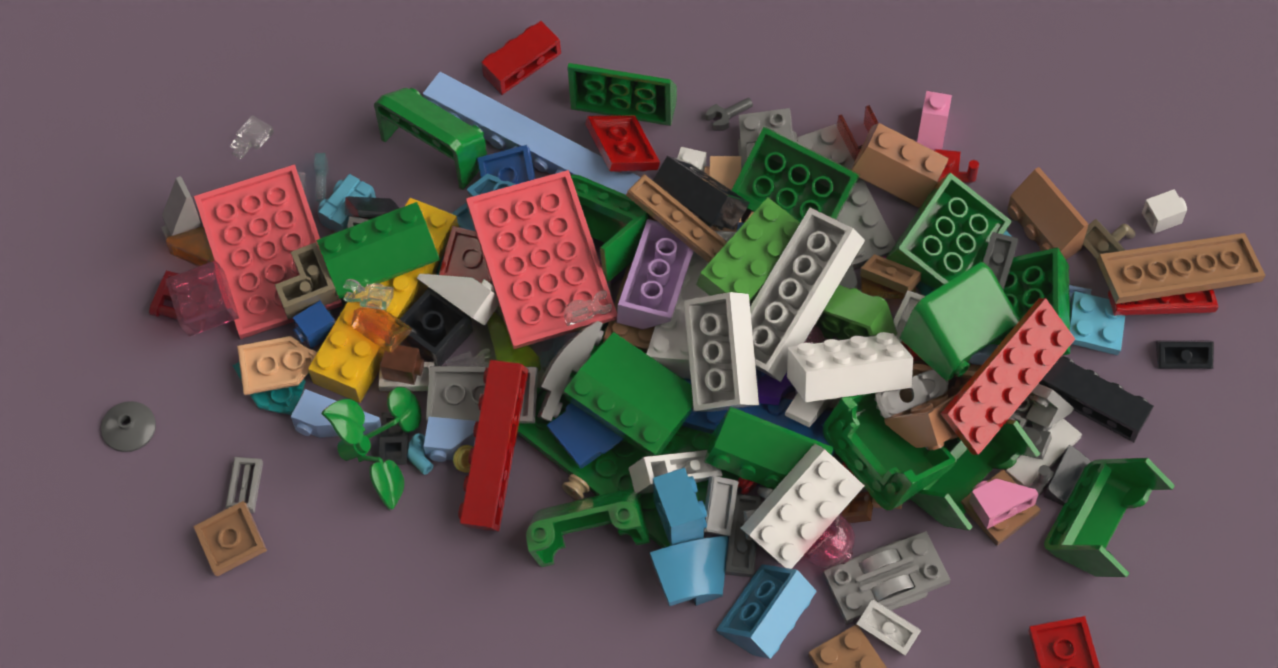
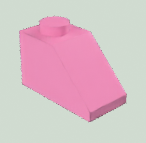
M926 91L917 142L933 151L935 149L942 150L952 95Z
M994 479L990 482L982 481L973 488L969 502L986 529H989L1034 506L1038 492L1033 488Z

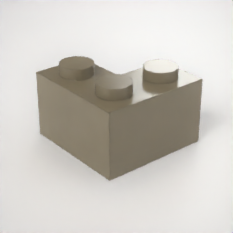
M315 242L292 251L291 255L299 275L275 284L288 319L293 318L318 301H321L324 306L338 301L334 284L317 243Z

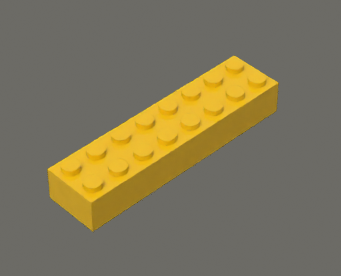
M409 198L405 206L415 202L418 203L440 260L353 293L308 368L313 384L358 403H361L380 371V362L382 361L387 343L395 344L400 336L394 325L428 288L426 284L417 279L418 275L436 274L439 263L445 254L452 226L459 227L456 215L413 198Z

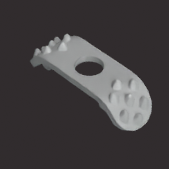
M933 369L912 377V388L909 389L912 391L913 397L909 403L901 400L899 395L901 389L877 392L874 398L878 403L876 408L881 411V416L885 419L945 394L948 390L949 382H946Z

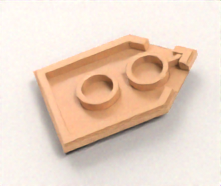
M292 336L237 346L244 395L299 385L309 373L308 368L318 352L305 347Z

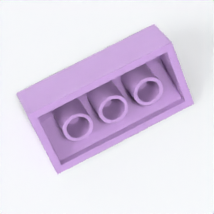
M647 219L618 303L617 323L646 329L670 322L694 251L658 221Z

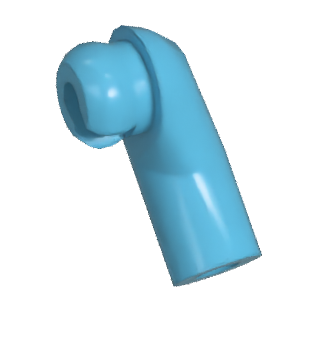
M418 433L409 442L407 457L419 471L426 475L431 472L434 465L425 457V436Z

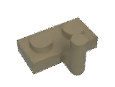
M1094 219L1088 225L1083 245L1098 259L1100 254L1125 251L1118 241L1124 236L1132 239L1136 233L1129 225L1121 224L1110 234L1097 219Z

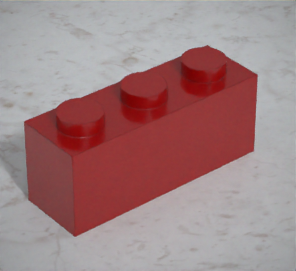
M539 21L535 25L527 27L515 39L507 41L495 53L488 54L481 62L483 76L503 95L561 54L560 39L542 21Z

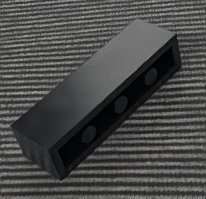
M1065 356L1060 357L1039 382V384L1054 390L1074 408V411L1133 443L1154 407L1145 398L1125 391L1121 385L1106 381L1095 371L1086 370Z

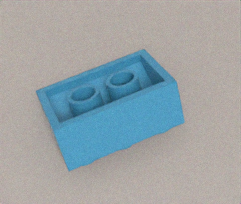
M762 564L716 631L750 654L771 659L779 650L787 634L794 628L802 612L809 606L811 599L817 591L796 569Z

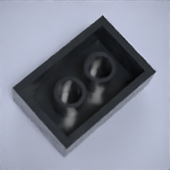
M671 156L665 158L653 179L657 185L690 212L699 215L698 218L709 227L713 225L720 230H723L724 227L734 230L750 204L749 201L692 163Z

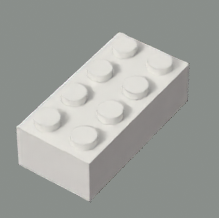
M728 292L684 300L694 411L714 412L728 410L730 406L741 408L759 405L749 294Z
M882 332L876 336L869 337L853 336L851 339L839 341L829 339L824 341V343H801L798 346L788 347L787 378L805 402L912 388L913 357L893 333Z
M814 444L744 523L741 529L782 566L792 569L864 485L825 449Z

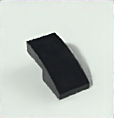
M390 412L381 413V426L391 422L395 417ZM399 423L381 432L379 457L383 462L392 460L397 465H407L409 432H404Z

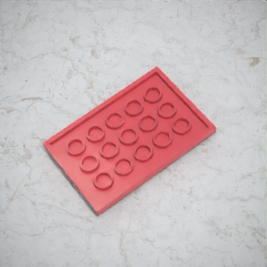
M295 164L194 196L240 339L294 322L293 318H287L275 284L299 275L291 252L315 242L317 243L316 240L320 239ZM338 297V301L325 305V308L329 311L343 306L341 298L339 299Z
M569 170L466 198V204L513 349L582 330L596 321L607 323L617 320V311Z

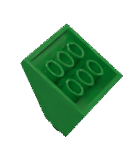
M568 63L571 110L608 116L635 115L638 121L671 126L677 102V86L671 79Z
M763 127L732 191L749 201L750 204L747 208L754 212L767 198H770L800 223L809 208L837 220L860 174L768 127Z
M948 173L935 185L886 259L921 272L920 282L938 289L976 264L983 262L992 232L1004 234L1012 221L956 176Z
M1059 248L1014 257L1004 292L1020 320L1039 298H1046L1070 331L1069 264ZM998 338L991 344L999 345L1002 341ZM1070 346L1063 355L1070 354Z
M615 332L607 338L579 369L564 390L566 400L649 457L661 455L694 409L691 384Z

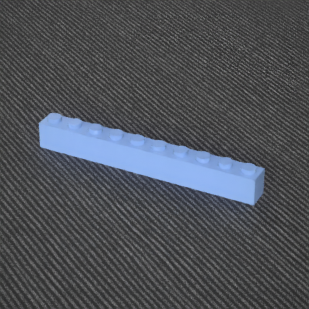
M442 72L437 74L423 92V97L470 126L475 125L479 127L484 133V139L489 141L495 148L508 150L528 145L533 166L541 172L546 171L552 175L569 170L570 175H580L625 195L641 178L630 171H609L600 155Z

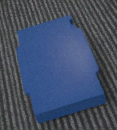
M572 403L566 407L565 413L547 425L548 430L580 469L624 440Z

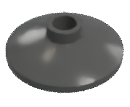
M134 401L123 402L112 407L104 416L101 424V433L104 441L109 447L120 452H132L144 447L152 439L156 429V420L152 411L146 405ZM131 420L128 425H122L124 421Z

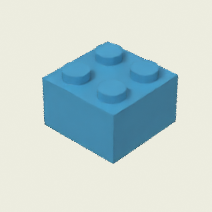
M682 468L652 478L653 501L670 546L704 539V528H707L705 520L707 512L703 501H697L696 492H698L694 477H688L686 469Z

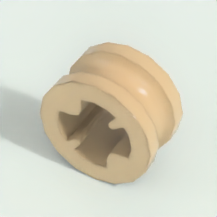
M574 474L568 477L569 482H564L562 485L564 491L576 500H582L584 498L583 493L590 491L589 485Z

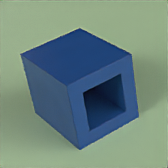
M318 301L293 317L296 326L293 332L301 343L305 341L312 349L325 341L335 324V320L322 302Z

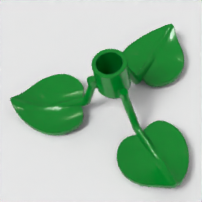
M404 387L392 389L387 397L388 409L395 419L366 435H363L365 428L362 426L365 421V414L360 405L352 399L336 401L321 413L342 439L338 443L337 450L343 460L349 461L357 458L359 462H376L370 466V478L376 492L389 510L395 508L404 491L403 474L394 461L387 460L383 462L380 457L366 456L371 448L369 438L399 423L404 432L414 431L419 426L422 415L420 404L415 395Z

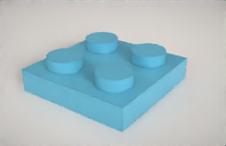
M1074 291L1070 304V332L1075 338L1072 344L1118 355L1122 347L1125 315L1114 316L1109 299Z

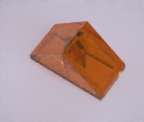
M204 227L170 236L165 241L171 255L214 274L218 271Z

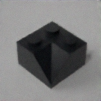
M430 287L394 325L411 347L419 349L420 356L428 362H434L435 366H442L473 332L471 317Z

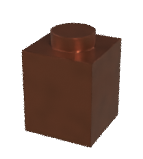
M387 343L380 365L382 377L386 380L415 385L417 375L421 376L424 369V360L420 357L419 349Z

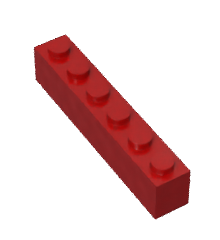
M490 360L489 367H486L484 371L483 381L485 383L484 394L480 395L478 408L481 412L479 421L475 422L473 435L476 439L474 448L470 449L468 462L471 466L469 475H466L463 484L464 492H466L464 503L460 504L458 517L461 519L460 524L468 528L500 531L529 371L521 363Z

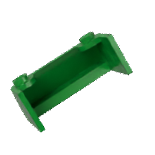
M401 88L381 95L374 103L380 136L383 142L386 143L400 127L455 161L458 184L462 190L466 188L480 171L477 158L486 156L487 151L483 137L484 133L479 127L475 125L470 126L422 97L414 88Z
M571 175L591 237L605 243L600 247L602 270L608 283L634 260L647 219H649V214L625 194L580 175Z
M1008 419L979 455L971 454L959 437L946 440L943 447L954 456L957 462L948 472L910 499L943 526L969 531L972 525L964 516L966 509L961 504V501L973 491V488L992 469H1009L1015 465L1020 455L1038 457L1040 452L1017 420Z
M1149 458L1094 460L1084 468L1071 495L1047 535L1044 546L1052 555L1095 577H1127L1129 572L1106 550L1111 537L1127 508H1137L1145 505L1152 490H1173L1175 485Z

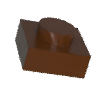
M869 492L858 493L845 507L841 515L845 524L871 521L873 497Z

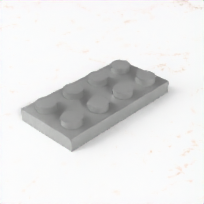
M430 366L426 420L428 421V417L479 421L481 410L478 408L480 395L484 394L485 390L483 375L486 367ZM526 367L529 371L519 423H535L538 369L536 367Z

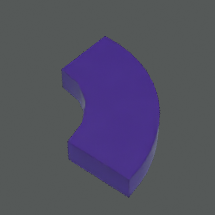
M787 372L781 382L767 374L757 381L759 403L779 405L781 398L787 393L797 391L787 378Z

